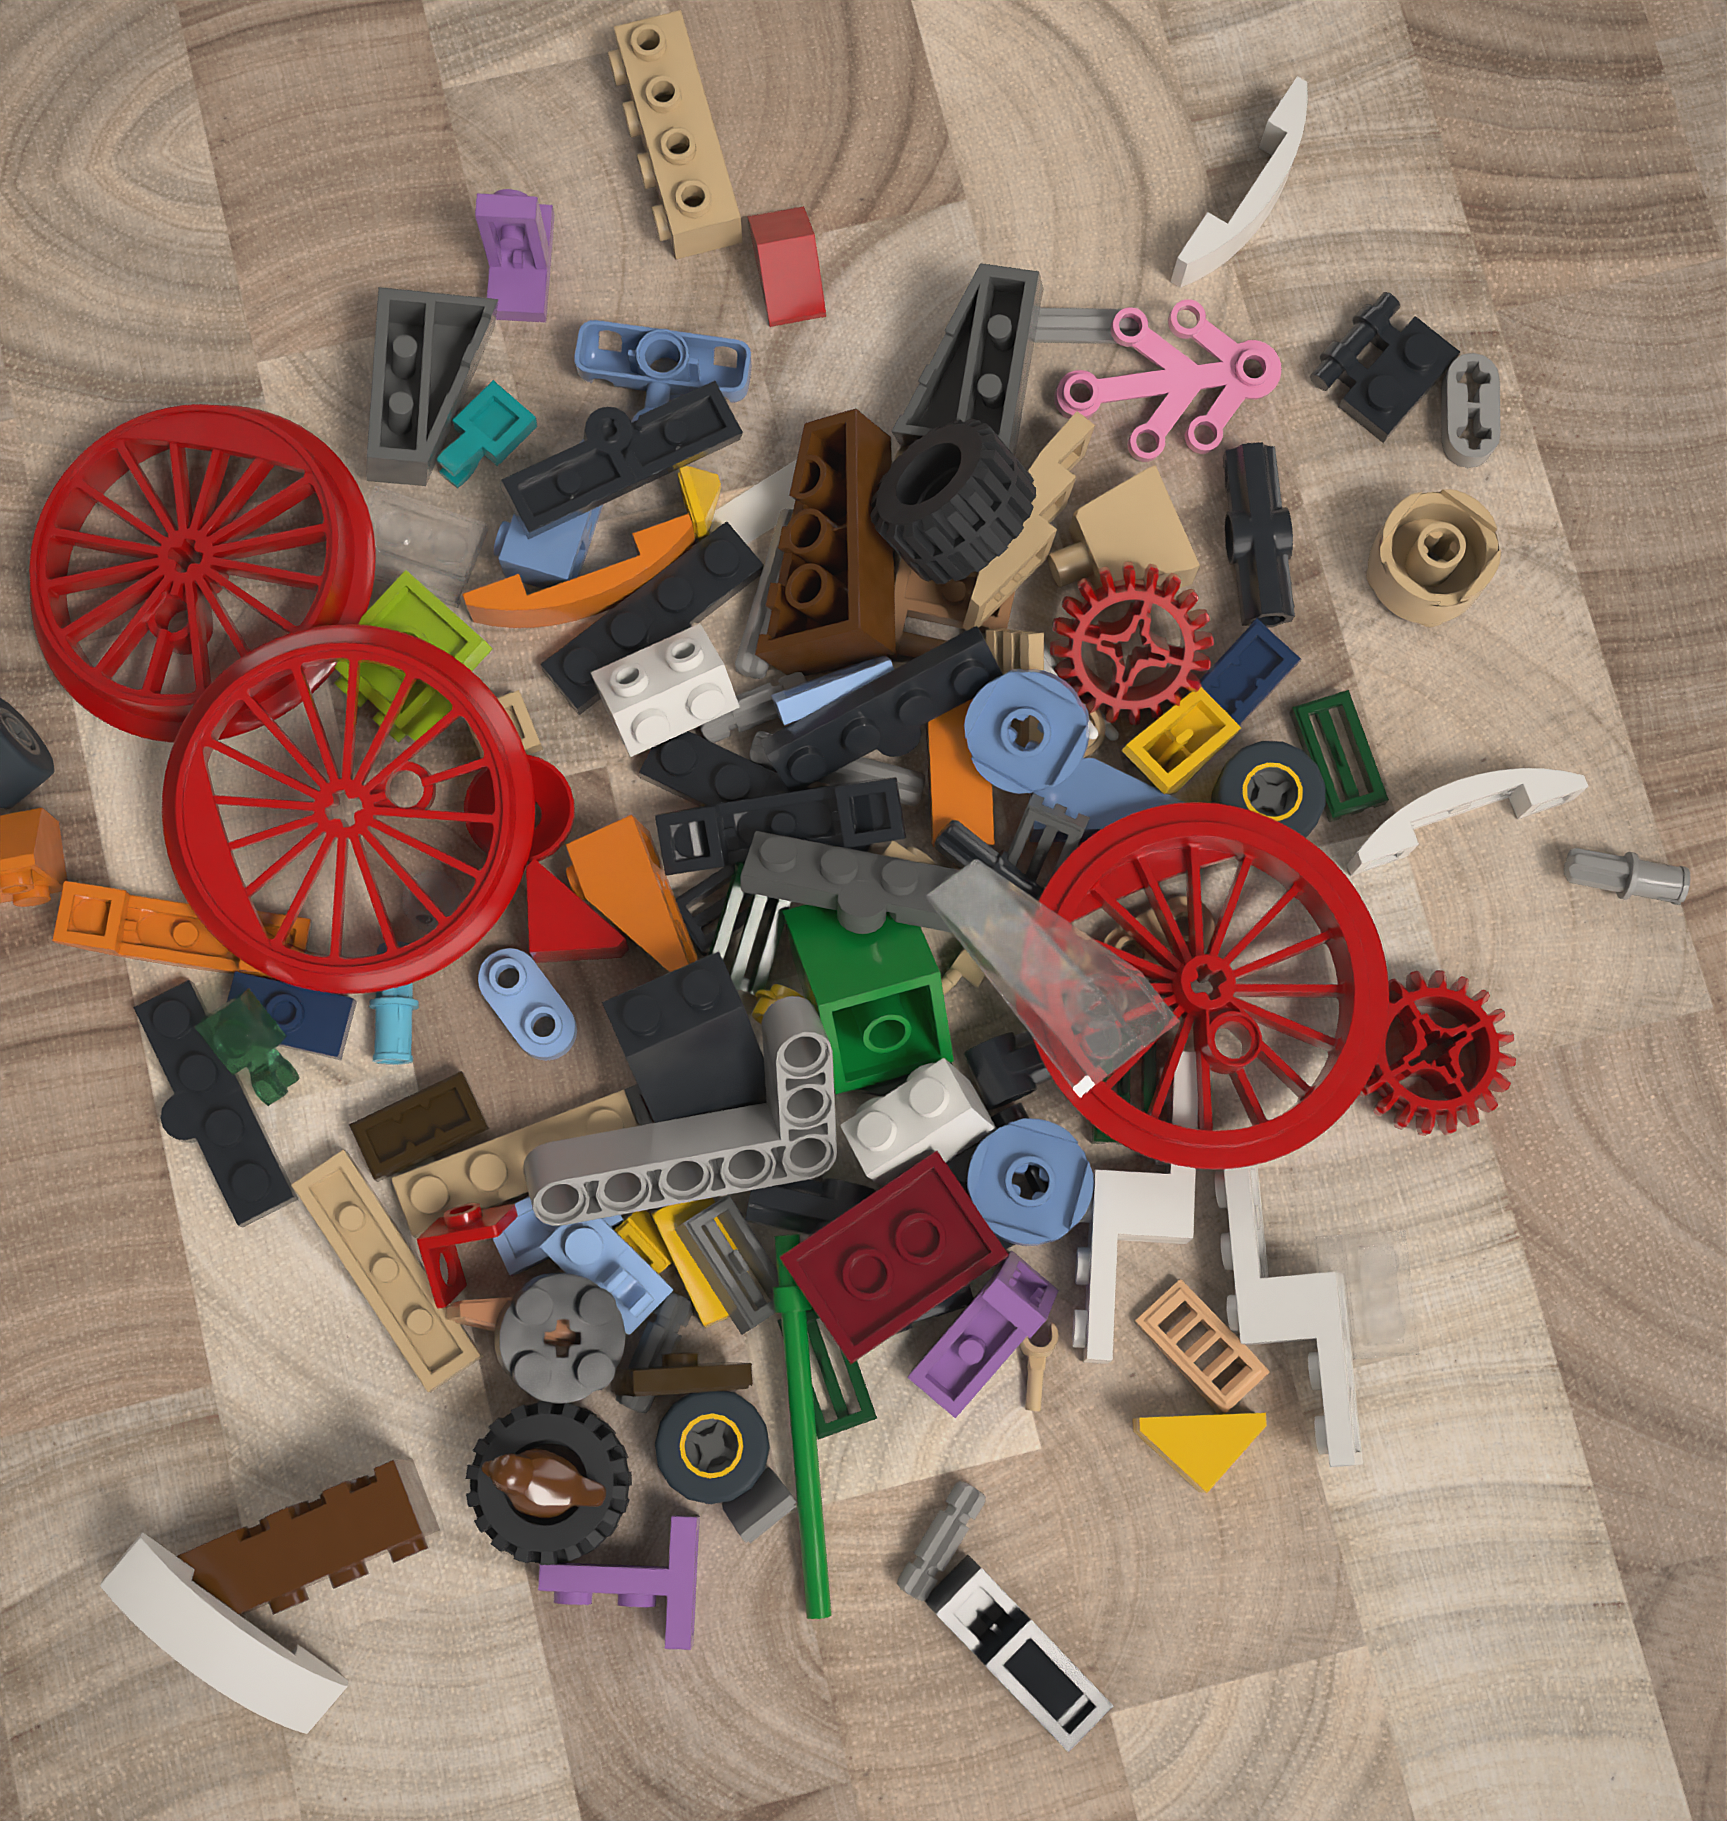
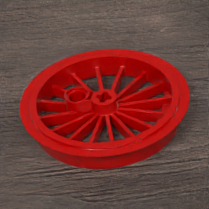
M191 404L163 408L133 418L100 437L74 460L51 491L37 522L30 554V607L34 630L44 658L64 689L75 701L98 719L131 735L154 741L174 743L187 714L200 695L211 684L207 644L212 637L214 628L212 609L240 657L250 652V649L217 596L222 589L288 634L325 625H359L361 617L367 612L375 577L376 549L370 513L357 482L336 453L313 433L284 417L243 406ZM185 448L212 452L194 514L192 513ZM169 449L178 528L140 466L141 462ZM230 455L254 460L214 511ZM275 465L304 474V477L233 521ZM130 470L168 533V537L163 536L103 494ZM317 494L324 516L322 524L241 540L310 495ZM98 503L160 545V547L79 531L92 508ZM326 541V558L324 571L321 576L234 561ZM74 546L147 559L67 576ZM229 575L313 590L317 591V594L302 623L295 626L228 579ZM139 580L71 623L67 594ZM146 600L94 667L83 652L79 641ZM187 610L188 623L177 632L171 633L168 631L169 622L173 616ZM148 630H150L157 640L142 689H132L112 681V677ZM172 652L180 655L192 654L196 685L194 692L186 694H160ZM338 662L304 668L311 693H314L335 670L334 667ZM293 673L274 681L253 696L273 720L278 719L303 702ZM244 704L226 725L218 740L253 731L264 726V724Z
M337 624L299 630L273 639L253 649L231 664L205 689L187 714L172 746L163 782L162 825L168 858L184 897L202 924L225 948L258 971L297 987L327 993L359 994L398 988L426 978L462 957L490 931L512 900L524 874L534 834L535 796L529 761L521 738L497 697L468 667L442 649L406 633L369 625ZM349 662L342 778L339 775L304 668L326 663ZM361 663L377 664L405 673V677L353 779ZM293 673L330 782L326 780L253 697L269 684L288 674ZM416 680L427 683L451 702L453 708L449 713L364 785ZM244 704L253 711L320 787V791L218 741L226 725ZM459 717L465 718L484 751V757L433 775L422 765L409 761ZM214 749L315 799V801L215 795L208 768L211 753ZM485 767L489 768L495 796V811L493 814L428 810L434 803L437 783ZM410 771L419 776L424 790L417 804L403 808L392 800L390 784L399 773ZM345 792L349 799L361 800L363 809L354 813L355 824L349 826L345 819L334 818L332 815V809L340 805L339 794ZM218 805L314 811V814L229 842ZM377 816L489 823L493 824L494 831L484 867L479 870L376 818ZM318 823L317 827L247 887L245 886L233 851ZM372 827L474 877L476 880L475 885L460 906L450 916H447L370 828ZM326 833L276 936H273L265 930L251 897ZM361 835L438 921V926L434 930L411 944L403 947L397 944ZM336 839H338L330 955H325L287 943L286 939ZM349 839L387 946L385 953L356 957L342 956Z
M1204 802L1174 803L1130 814L1099 830L1074 850L1050 879L1034 910L1024 946L1022 963L1024 1006L1034 1043L1050 1076L1070 1103L1100 1131L1133 1151L1165 1163L1197 1169L1242 1168L1275 1160L1307 1145L1336 1123L1354 1103L1371 1076L1384 1041L1389 1011L1388 971L1378 931L1364 901L1343 871L1310 840L1272 818L1247 809ZM1236 859L1238 861L1236 872L1206 954H1204L1200 869ZM1252 865L1277 880L1285 887L1286 892L1223 958H1220L1218 954L1248 871ZM1185 873L1189 950L1158 885L1160 882ZM1143 889L1172 953L1117 900ZM1293 898L1300 901L1320 929L1321 934L1232 970L1230 967L1233 960ZM1102 908L1161 966L1069 929V926ZM1064 943L1160 983H1061V959ZM1322 944L1327 945L1329 948L1338 984H1236L1238 979ZM1195 980L1198 983L1208 981L1213 991L1208 995L1206 992L1195 994L1191 984ZM1062 996L1167 998L1073 1036L1066 1017ZM1236 997L1337 998L1339 1014L1335 1038ZM1166 1009H1173L1105 1082L1093 1070L1078 1047ZM1181 1017V1022L1146 1114L1122 1099L1111 1088L1170 1026ZM1257 1023L1327 1051L1328 1058L1312 1086H1309L1262 1041V1033ZM1192 1025L1194 1052H1196L1198 1130L1177 1126L1158 1119ZM1228 1029L1241 1042L1242 1052L1239 1058H1229L1220 1053L1215 1044L1217 1030ZM1256 1057L1298 1097L1297 1102L1290 1109L1271 1120L1266 1119L1243 1069ZM1210 1070L1219 1074H1229L1252 1126L1234 1130L1213 1131Z

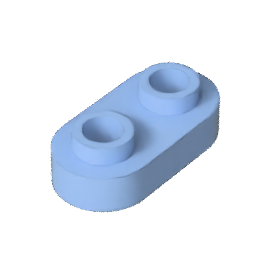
M512 948L501 949L489 955L479 970L478 984L480 991L520 1047L529 1056L538 1060H554L565 1055L576 1040V1020L534 960L525 952ZM510 968L517 970L520 977L514 987L502 988L498 985V977L503 970ZM541 1017H550L555 1020V1029L547 1037H539L533 1031L535 1022Z

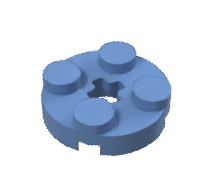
M1012 669L985 685L969 706L964 729L965 739L967 738L968 748L973 756L971 759L977 771L988 782L1002 790L1023 794L1045 790L1051 786L1054 787L1064 782L1075 771L1086 752L1089 741V712L1085 704L1081 702L1077 692L1060 677L1039 669ZM1031 715L1039 720L1037 729L1044 734L1041 743L1031 740L1025 747H1022L1015 742L1018 732L1010 726L1014 718L1024 721Z
M1032 1118L1011 1122L1009 1125L998 1128L994 1133L986 1137L973 1154L967 1176L969 1197L993 1233L1006 1242L1021 1246H1038L1061 1239L1080 1222L1086 1213L1092 1198L1094 1184L1090 1163L1087 1161L1085 1152L1071 1133L1055 1123ZM1028 1165L1040 1168L1039 1179L1048 1182L1046 1193L1035 1192L1032 1200L1020 1197V1187L1012 1184L1013 1174H1024Z

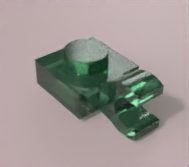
M249 988L205 1016L195 1026L196 1030L232 1075L245 1067L248 1068L252 1087L259 1099L267 1106L285 1096L289 1092L287 1088L300 1079L293 1065L276 1049L287 1036Z

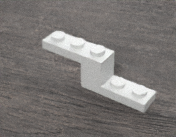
M1183 1051L1164 1104H1167V1123L1191 1129H1197L1198 1117L1196 1052ZM1159 1067L1157 1085L1164 1067ZM1154 1159L1155 1165L1165 1166V1174L1111 1170L1094 1171L1092 1198L1086 1213L1080 1220V1222L1089 1223L1088 1247H1077L1075 1263V1284L1086 1285L1085 1310H1074L1072 1346L1083 1348V1363L1108 1364L1113 1359L1117 1240L1187 1244L1193 1239L1196 1168L1177 1166Z
M1258 1165L1216 1171L1215 1192L1219 1208H1228L1230 1232L1221 1234L1222 1260L1225 1270H1234L1236 1295L1227 1296V1316L1230 1330L1233 1333L1240 1332V1342L1246 1345L1317 1340L1318 1351L1309 1352L1308 1368L1312 1390H1322L1324 1415L1315 1416V1437L1318 1453L1329 1455L1330 1467L1363 1464L1344 1276L1338 1272L1269 1277Z

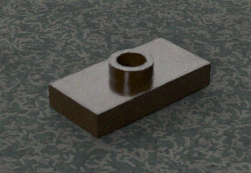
M463 1071L349 1124L371 1175L376 1182L490 1129Z
M699 1352L661 1354L662 1366L615 1369L614 1378L611 1381V1392H615V1395L638 1397L749 1389V1386L753 1385L752 1363L717 1362L700 1364Z

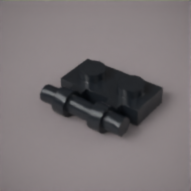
M1383 292L1372 305L1365 304L1352 320L1354 326L1340 342L1333 341L1320 355L1321 363L1310 375L1312 383L1323 391H1327L1337 379L1348 386L1350 391L1343 397L1339 408L1383 443L1448 370L1460 353L1457 348L1416 316L1401 332L1393 327L1389 320L1399 310L1401 305L1398 299L1388 292ZM1371 342L1383 353L1367 369L1358 362L1357 356Z

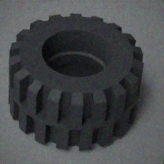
M959 419L949 422L942 428L939 426L929 431L924 437L918 438L908 446L909 448L896 458L890 465L891 468L881 478L877 485L879 490L873 495L871 506L874 509L870 513V517L877 532L921 579L927 582L933 580L936 584H945L951 579L955 582L964 579L974 571L979 572L988 566L990 561L1003 554L1008 549L1007 546L1012 540L1016 539L1024 529L1023 523L1031 516L1034 508L1031 503L1036 498V487L1033 485V477L992 428L986 423L981 424L978 419H968L965 422Z
M537 1401L534 1404H523L511 1409L510 1414L503 1418H497L488 1427L490 1431L483 1439H478L473 1449V1452L476 1453L473 1463L467 1466L465 1479H470V1493H466L468 1507H473L477 1517L474 1523L480 1533L485 1532L492 1539L490 1544L500 1552L506 1551L514 1556L513 1559L524 1563L534 1562L541 1563V1565H555L590 1553L599 1547L607 1537H610L619 1526L618 1522L622 1514L626 1513L630 1501L628 1493L629 1486L632 1485V1471L629 1472L627 1458L629 1457L624 1445L620 1444L612 1427L598 1418L597 1414L586 1408L569 1403ZM542 1444H559L572 1450L581 1459L587 1473V1478L605 1486L606 1498L600 1506H579L569 1516L560 1520H539L517 1510L505 1492L497 1489L492 1480L483 1473L482 1465L503 1454H521Z

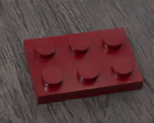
M935 1151L780 1256V1260L849 1363L853 1364L1006 1259L1009 1254L939 1152Z

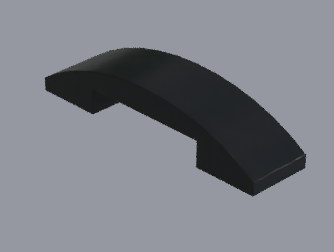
M897 777L788 791L655 815L665 876L720 868L736 862H745L756 831L837 847L844 846V848L907 838Z

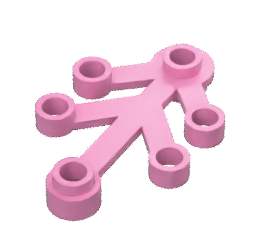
M1186 299L1178 302L1168 316L1169 329L1179 338H1192L1220 361L1197 365L1148 328V320L1142 311L1137 308L1128 307L1119 311L1111 323L1110 330L1113 339L1121 346H1132L1162 370L1097 379L1094 374L1088 371L1075 370L1066 374L1061 379L1055 390L1054 401L1057 410L1065 418L1070 419L1078 411L1088 419L1094 415L1100 404L1167 395L1149 421L1138 426L1128 439V450L1131 456L1141 462H1150L1156 459L1163 451L1166 435L1197 393L1202 389L1224 387L1208 413L1194 419L1185 432L1187 446L1195 453L1206 454L1213 451L1220 444L1223 438L1224 426L1244 399L1256 400L1263 398L1277 386L1281 377V362L1275 350L1264 342L1248 340L1239 344L1206 320L1205 310L1200 303L1195 300ZM1182 310L1191 311L1197 319L1196 326L1190 329L1182 327L1177 321V313ZM1124 318L1134 319L1139 325V334L1133 337L1124 335L1120 331L1119 322ZM1249 359L1258 361L1262 366V376L1259 378L1248 377L1243 370L1244 361ZM1078 383L1084 384L1090 390V400L1084 403L1074 401L1070 395V387ZM1206 425L1211 428L1214 434L1211 444L1204 445L1195 439L1194 429L1196 426ZM1142 433L1151 434L1156 440L1155 451L1150 453L1141 451L1136 443L1137 436Z

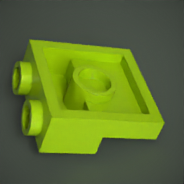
M407 570L361 617L359 625L387 628L422 639L447 652L471 671L493 649ZM338 662L334 668L341 675L334 684L347 695L349 662ZM362 662L360 666L358 706L361 707L367 700L372 702L379 709L372 719L381 726L405 677V673L390 667ZM416 680L389 735L398 743L406 735L416 741L449 713L453 706L436 689L421 680Z

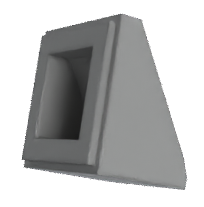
M768 1467L765 1468L760 1478L750 1490L732 1501L723 1502L722 1508L744 1542L749 1541V1543H752L796 1507L795 1503L797 1501L776 1473Z

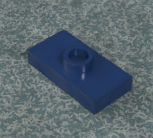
M1256 619L1200 679L1201 687L1241 726L1301 662V658L1262 622Z
M235 972L219 1031L227 1035L342 1060L357 1001L346 996L309 990L284 982Z

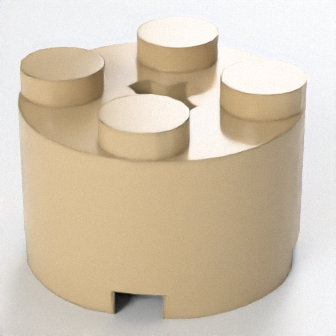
M1442 489L1441 492L1422 493L1423 491L1404 498L1388 516L1369 552L1366 578L1377 597L1397 616L1419 623L1425 627L1439 626L1467 611L1494 577L1501 559V548L1499 550L1496 535L1497 526L1493 516L1472 496L1452 489ZM1431 552L1437 554L1441 559L1435 561L1431 559L1428 555Z

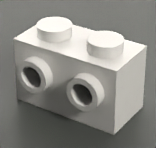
M697 624L591 672L607 713L630 757L740 708L725 665L701 624Z
M945 1058L937 1063H929L917 1068L909 1075L906 1083L886 1096L868 1100L858 1108L855 1116L840 1125L866 1176L881 1187H884L935 1151H938L947 1163L997 1130L970 1080Z

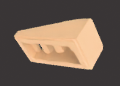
M1181 1279L1134 1320L1219 1415L1227 1413L1270 1372L1245 1344H1241L1240 1339ZM1183 1302L1191 1312L1165 1334L1158 1325ZM1201 1322L1208 1331L1183 1352L1176 1343L1196 1324ZM1218 1341L1225 1350L1201 1371L1194 1362ZM1236 1360L1243 1369L1219 1390L1212 1381Z

